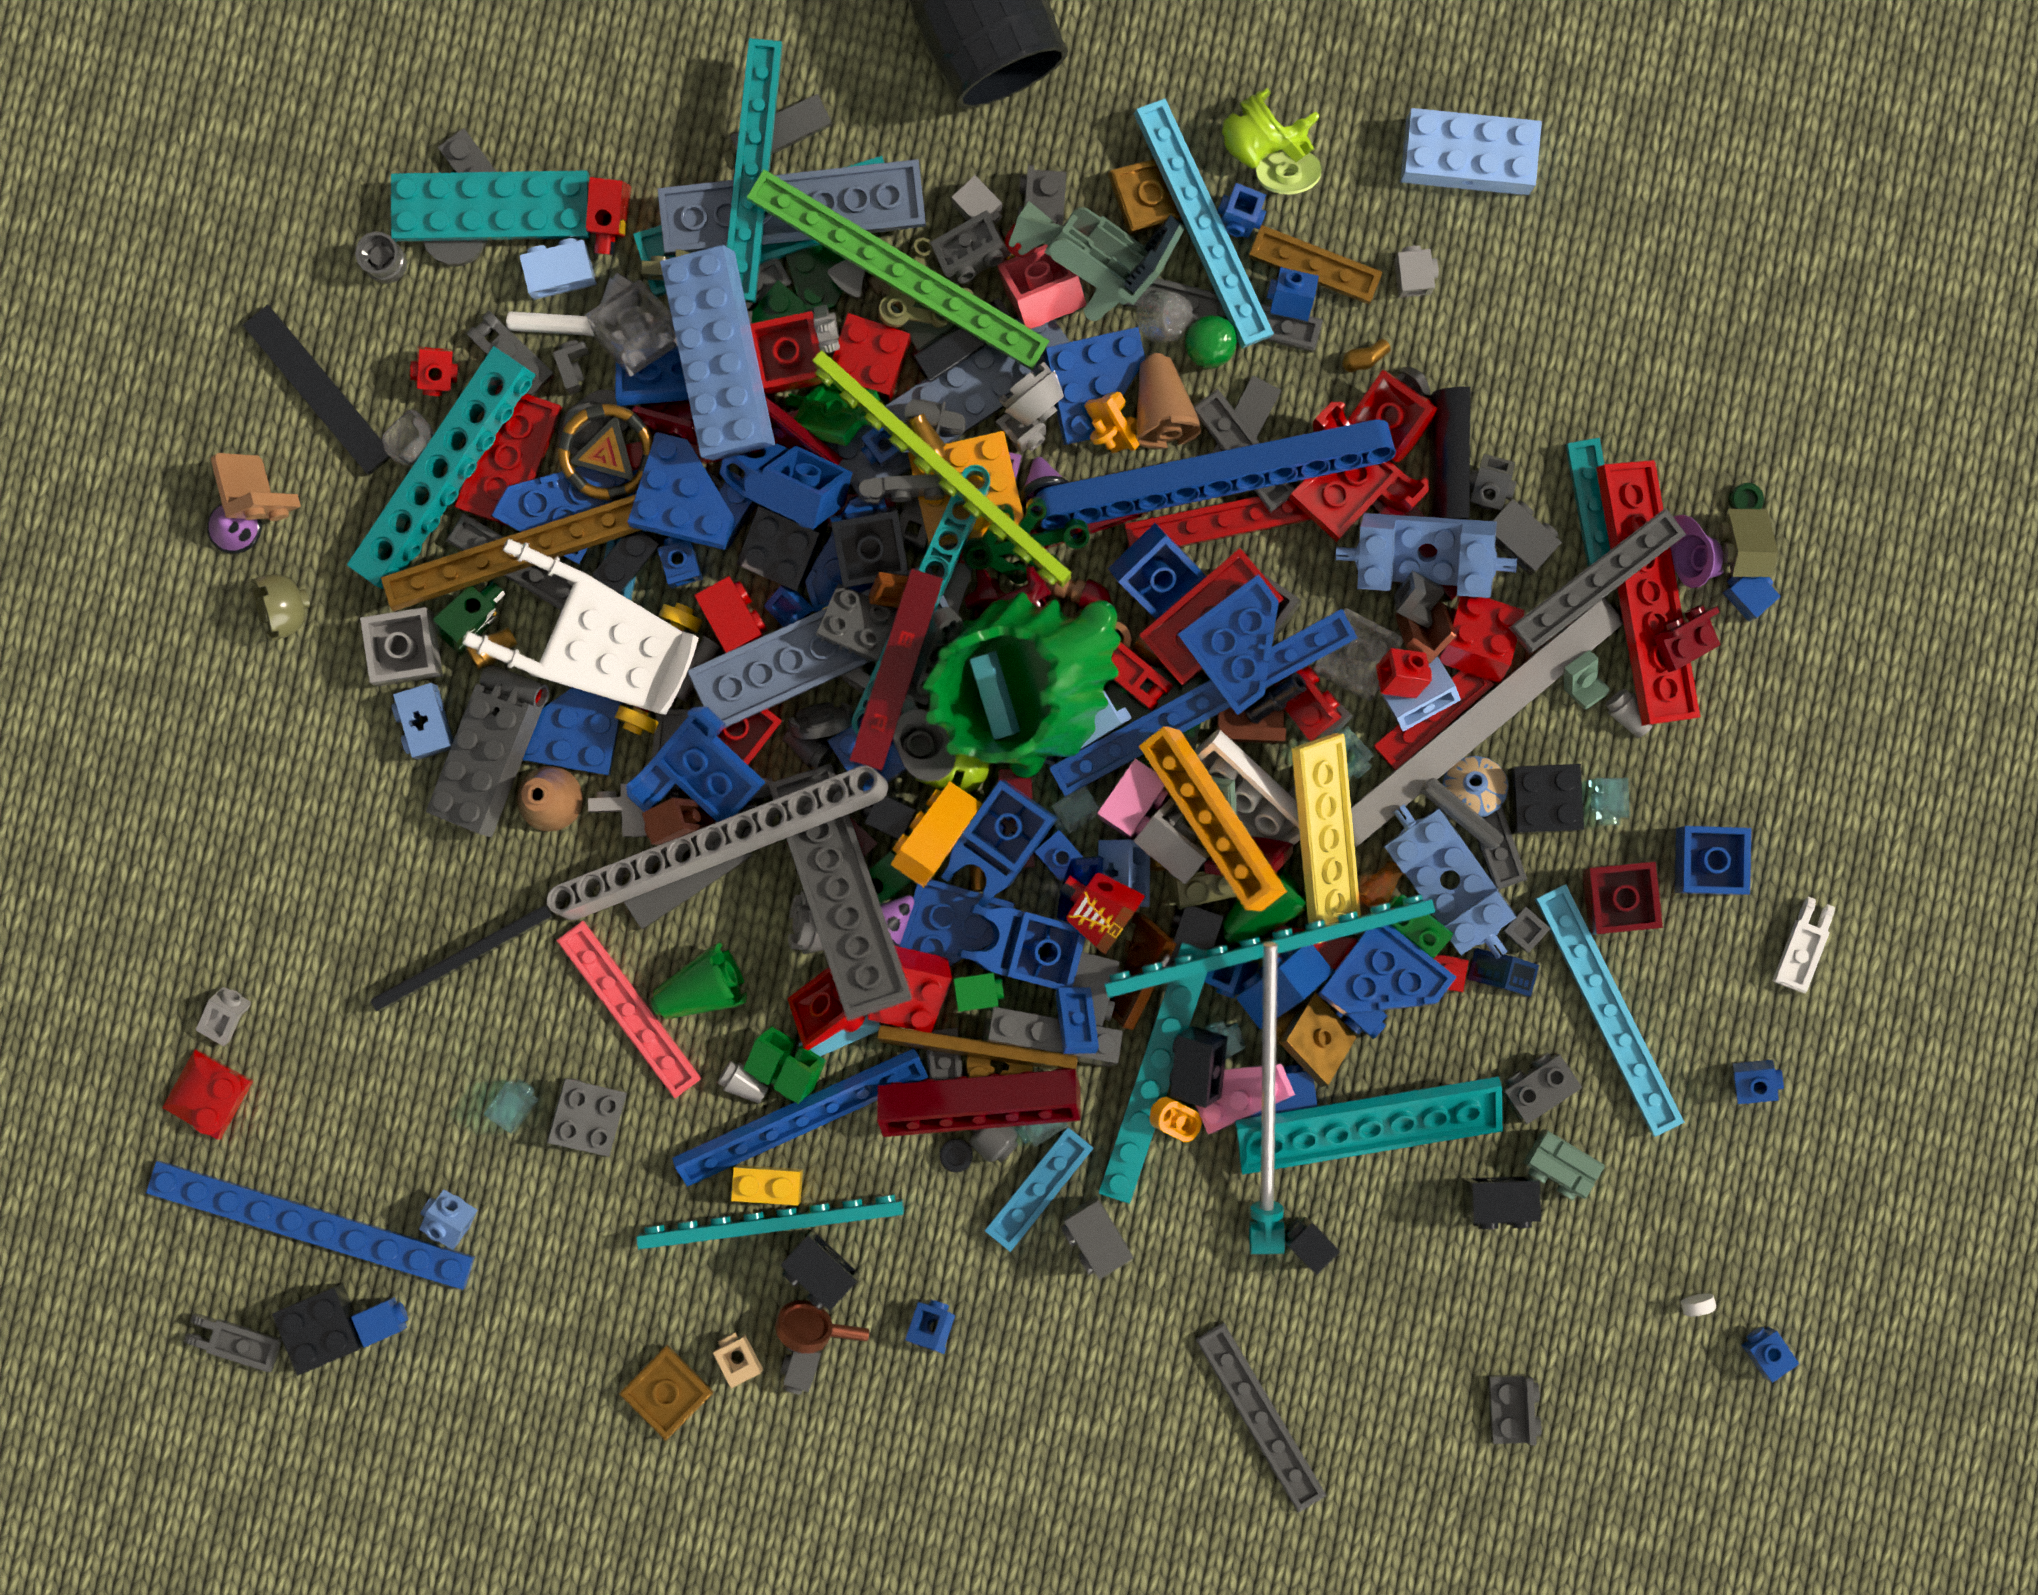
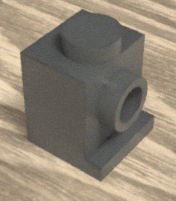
M787 1348V1350L793 1352V1355L786 1354L780 1374L786 1375L782 1389L801 1395L802 1391L809 1392L823 1349L815 1353L803 1354Z

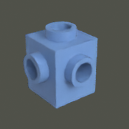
M444 1189L436 1200L431 1197L423 1207L420 1215L424 1216L419 1230L424 1232L430 1239L438 1241L454 1250L469 1230L478 1210L467 1204L461 1197L453 1195Z

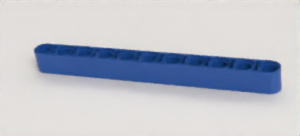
M1380 419L1047 487L1036 494V497L1042 498L1046 503L1047 513L1040 522L1042 528L1046 530L1063 528L1072 519H1080L1090 524L1382 464L1391 460L1395 456L1396 451L1388 422ZM1037 506L1039 512L1042 509V507Z

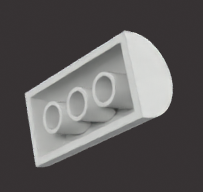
M1219 729L1197 747L1194 752L1211 777L1235 780L1237 816L1250 835L1293 843V845L1300 841L1297 801Z

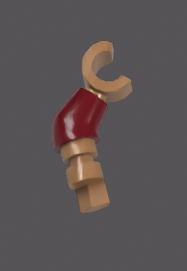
M1071 576V579L1063 588L1057 583L1051 586L1046 582L1051 595L1063 599L1069 596L1071 597L1070 601L1079 604L1078 608L1084 609L1089 603L1098 600H1104L1113 605L1109 591L1102 584L1092 579L1087 581L1078 579L1075 582ZM1117 621L1115 629L1121 631L1124 637L1123 644L1130 649L1133 644L1132 631L1126 624Z

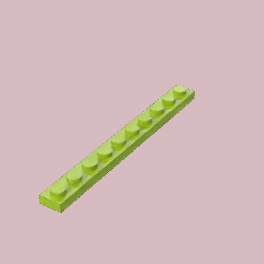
M821 351L813 359L817 369L815 375L825 385L830 387L833 383L842 391L839 396L846 404L853 409L859 406L866 413L864 419L877 431L883 428L891 435L889 441L899 451L904 453L907 449L914 455L916 459L913 462L920 470L927 475L933 472L940 478L941 481L938 485L951 497L957 494L966 502L963 507L974 518L978 519L982 516L991 524L988 527L989 531L1000 541L1007 538L1016 546L1013 552L1022 561L1028 564L1031 560L1040 568L1038 574L1048 584L1053 586L1057 583L1061 588L1064 587L1071 579V572L828 355Z

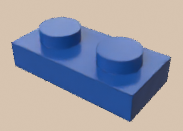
M1058 987L1055 994L1063 1054H1096L1099 1044L1091 987Z

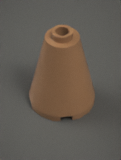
M1162 353L1148 355L1140 364L1136 422L1138 442L1141 446L1152 449L1168 448L1167 442L1177 440L1178 445L1185 444L1195 439L1201 433V422L1172 359L1164 356Z
M544 766L533 770L523 779L517 792V806L521 816L529 825L538 830L552 832L561 830L573 823L582 810L583 793L578 781L570 772L560 767Z

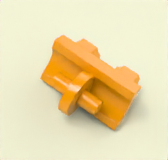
M1121 392L1107 393L1102 398L1088 400L1084 405L1096 429L1090 435L1092 443L1094 445L1104 443L1107 450H1110L1111 453L1124 449L1133 451L1140 445L1136 439L1137 420L1132 416L1124 417L1121 413L1126 403Z

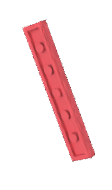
M581 921L556 940L674 1099L702 1079L585 921Z

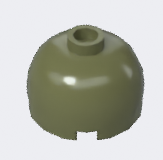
M272 574L251 579V582L257 586L252 588V594L261 624L268 622L271 630L265 632L268 640L275 641L296 633L304 623L305 609L310 608L306 590H299L295 582L284 575Z

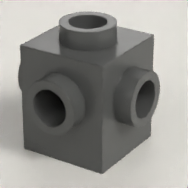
M1483 454L1479 470L1472 469L1470 474V489L1473 490L1470 502L1476 503L1483 509L1492 510L1495 508L1502 510L1505 499L1512 500L1517 481L1511 480L1515 462Z

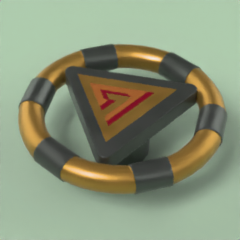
M598 404L586 407L576 413L561 432L558 444L560 467L567 481L578 492L588 497L611 501L627 497L638 490L653 438L647 425L627 408L614 404ZM612 416L613 418L571 459L572 443L575 433L580 426L588 420ZM618 418L625 421L638 434L642 443L643 454L635 476L632 472ZM573 464L629 479V481L625 484L609 488L596 487L589 484L575 470Z

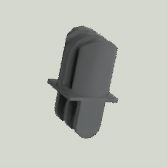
M913 399L906 405V421L924 413L926 419L939 436L940 432L961 435L966 430L964 416L947 411L945 401H943V404L923 399Z

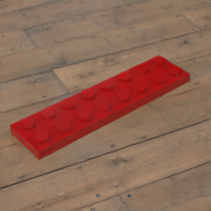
M1655 460L1604 464L1596 467L1610 550L1664 509ZM1669 547L1617 587L1642 726L1701 717L1691 662L1678 670L1668 672L1652 637L1664 630V623L1678 617L1683 619L1672 553Z

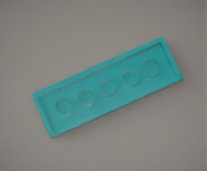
M587 170L391 174V238L394 241L590 238V233L586 231L589 173Z

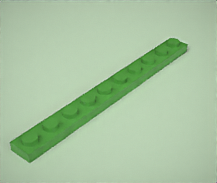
M763 169L747 196V200L1031 371L1050 341Z

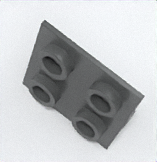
M838 583L816 632V636L821 637V642L826 641L835 646L837 644L840 645L839 650H842L843 647L849 649L848 654L854 651L855 655L866 659L868 663L870 660L877 662L898 610L889 606L870 604L868 596L848 587L843 588V585Z
M565 1078L547 1143L609 1157L627 1093L584 1083L574 1078Z

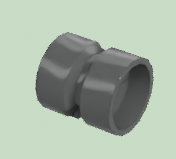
M372 232L359 240L355 252L357 262L373 280L378 283L390 284L398 281L404 275L407 269V258L391 236L383 232Z

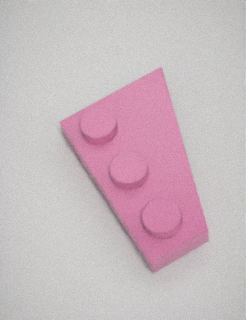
M1276 1064L1275 1104L1295 1095L1282 1064ZM1262 1066L1224 1069L1221 1098L1206 1108L1196 1105L1208 1135L1236 1123L1235 1120L1245 1119L1262 1111Z

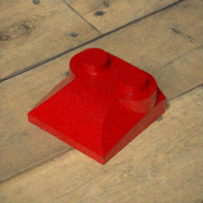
M1382 370L1348 418V422L1351 425L1379 419L1388 422L1396 451L1392 460L1400 462L1414 448L1428 428L1437 408L1429 399L1420 396L1390 373Z
M830 967L826 968L787 998L803 1048L806 1050L815 1047L841 1030L848 1033L856 1031L863 1024L866 1017L865 1015L847 1021Z
M194 1049L162 1108L189 1123L198 1132L219 1140L222 1139L253 1080Z

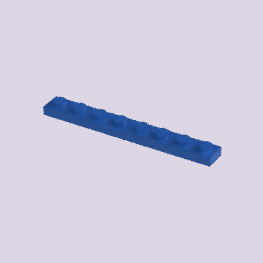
M915 1048L809 1095L799 1104L794 1102L672 1158L674 1166L688 1187L877 1101L879 1085H889L893 1082H919L928 1078L927 1072Z

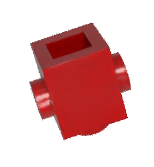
M1390 648L1376 665L1381 694L1417 698L1432 681V670L1429 667L1427 655L1424 652Z

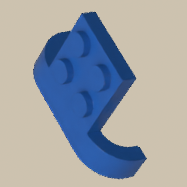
M707 706L693 707L688 711L687 714L689 716L649 764L626 785L627 796L645 812L659 803L677 784L716 822H720L738 815L766 782L717 737L726 724Z

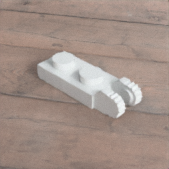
M1809 896L1803 902L1798 920H1795L1772 980L1801 993H1806L1829 936L1830 932L1828 929L1835 913V907L1827 904L1821 911L1817 927L1808 924L1816 900Z

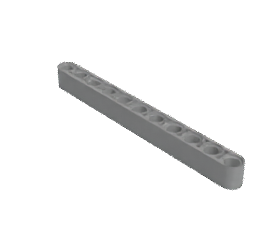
M1605 597L1580 615L1351 807L1355 848L1395 815L1393 813L1394 810L1398 808L1400 811V806L1403 804L1406 806L1421 794V788L1428 779H1439L1562 676L1565 666L1588 650L1592 651L1624 624L1622 617Z
M869 766L857 767L559 884L548 893L547 905L552 912L565 919H580L875 804L887 795L888 783L873 768ZM874 778L873 786L869 790L864 791L865 782ZM843 790L841 800L833 803L834 795L838 791ZM813 802L811 811L803 815L804 806ZM782 814L781 822L777 826L772 827L773 819L777 815ZM751 826L752 830L749 836L742 839L744 829ZM721 838L720 846L712 850L713 842ZM691 849L689 859L682 862L683 854ZM661 861L660 869L652 874L655 863ZM630 873L631 877L629 882L623 886V878L625 877V875ZM601 885L599 894L593 897V890L596 886ZM571 896L570 904L563 909L564 901Z

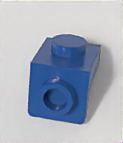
M783 585L776 590L764 605L783 628L810 616L814 611L811 605L797 591Z

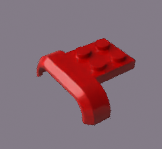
M1330 402L1314 419L1312 424L1313 431L1318 432L1351 425L1344 415L1345 404L1343 402ZM1389 460L1382 464L1305 479L1288 498L1337 542L1378 498L1397 511L1409 512L1428 493L1429 486L1427 478L1423 477L1421 480L1412 479Z

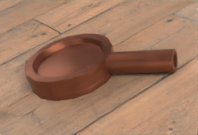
M794 1300L785 1304L780 1310L775 1324L776 1334L780 1341L791 1350L803 1354L822 1350L830 1337L867 1341L869 1338V1328L832 1324L831 1317L825 1309L820 1310L810 1301Z

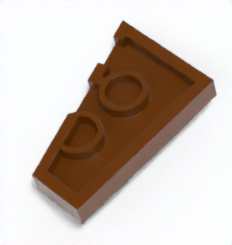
M1134 912L1131 923L1136 924L1132 941L1126 940L1123 951L1128 954L1124 971L1129 970L1130 976L1143 973L1142 966L1161 962L1162 967H1165L1177 945L1146 915ZM1157 985L1111 997L1110 1001L1115 1002L1112 1017L1123 1028L1133 1030Z

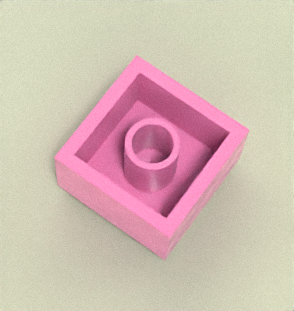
M1135 758L1097 814L1101 821L1129 840H1133L1150 821L1149 816L1153 810H1159L1168 801L1170 793L1157 773Z

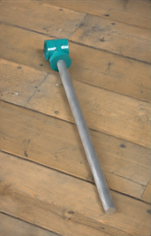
M1275 942L1264 943L1261 1201L1251 1205L1250 1214L1256 1220L1249 1222V1249L1251 1255L1284 1254L1285 1252L1284 1222L1279 1221L1284 1217V1208L1282 1204L1274 1201L1277 943Z

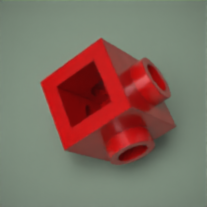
M417 346L416 361H410L409 378L415 381L417 389H423V395L442 396L443 391H451V383H457L458 364L452 363L453 351L451 349ZM439 368L438 374L435 376H429V370Z

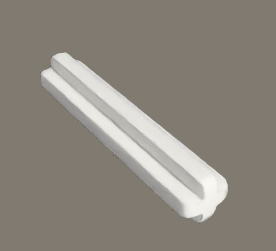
M508 312L506 318V326L510 331L601 336L604 330V322L601 317Z

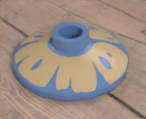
M1480 756L1462 758L1445 773L1442 784L1481 817L1489 816L1499 810L1506 800L1509 787L1506 774L1501 767L1489 758ZM1477 778L1482 784L1475 787L1470 784V780Z

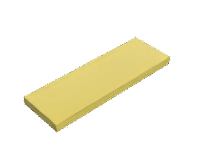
M1334 733L1292 748L1308 923L1324 919L1325 925L1338 922L1337 916L1344 913L1357 911L1358 916H1361L1344 734Z

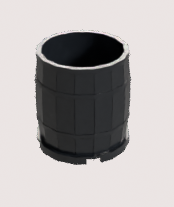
M908 0L914 22L918 27L925 46L938 73L955 98L958 107L965 109L981 107L1007 98L1043 79L1067 57L1068 49L1062 39L1055 20L1054 11L1048 0Z

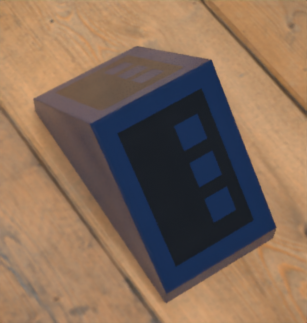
M1475 948L1467 980L1531 997L1539 965L1505 954H1501V957L1496 959L1491 951Z

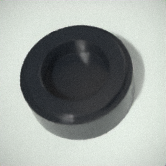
M962 1139L947 1141L940 1151L942 1165L951 1172L966 1170L973 1159L972 1148Z

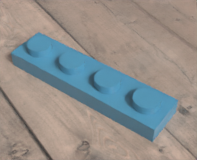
M1067 1127L987 1226L985 1232L1011 1252L1094 1147Z

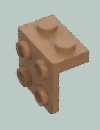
M217 453L211 457L213 472L226 518L279 521L288 518V512L301 507L298 494L271 493L264 464L259 456Z

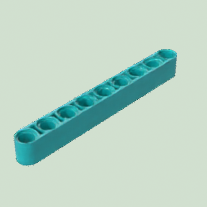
M970 465L965 468L961 473L964 478L968 479L974 475L983 478L985 484L978 490L987 497L990 489V475L988 471L980 465ZM957 494L950 498L918 570L926 573L930 566L938 565L945 571L933 614L936 612L976 522V518L972 515L965 520H959L952 514L953 510L957 506L966 503ZM946 535L954 536L958 541L957 546L952 550L943 549L939 545L942 537ZM888 639L853 715L852 726L857 736L859 732L858 724L860 719L864 717Z

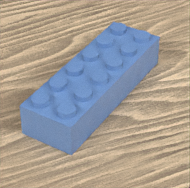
M720 245L660 261L701 457L715 461L728 456L775 446L735 251Z

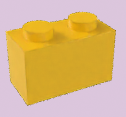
M736 1165L733 1169L731 1201L798 1206L801 1203L803 1169Z

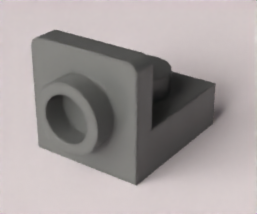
M577 340L561 344L559 350L553 352L569 395L581 392L582 389L579 382L584 380L578 361L572 363V360L589 355L588 348L584 342L578 343Z

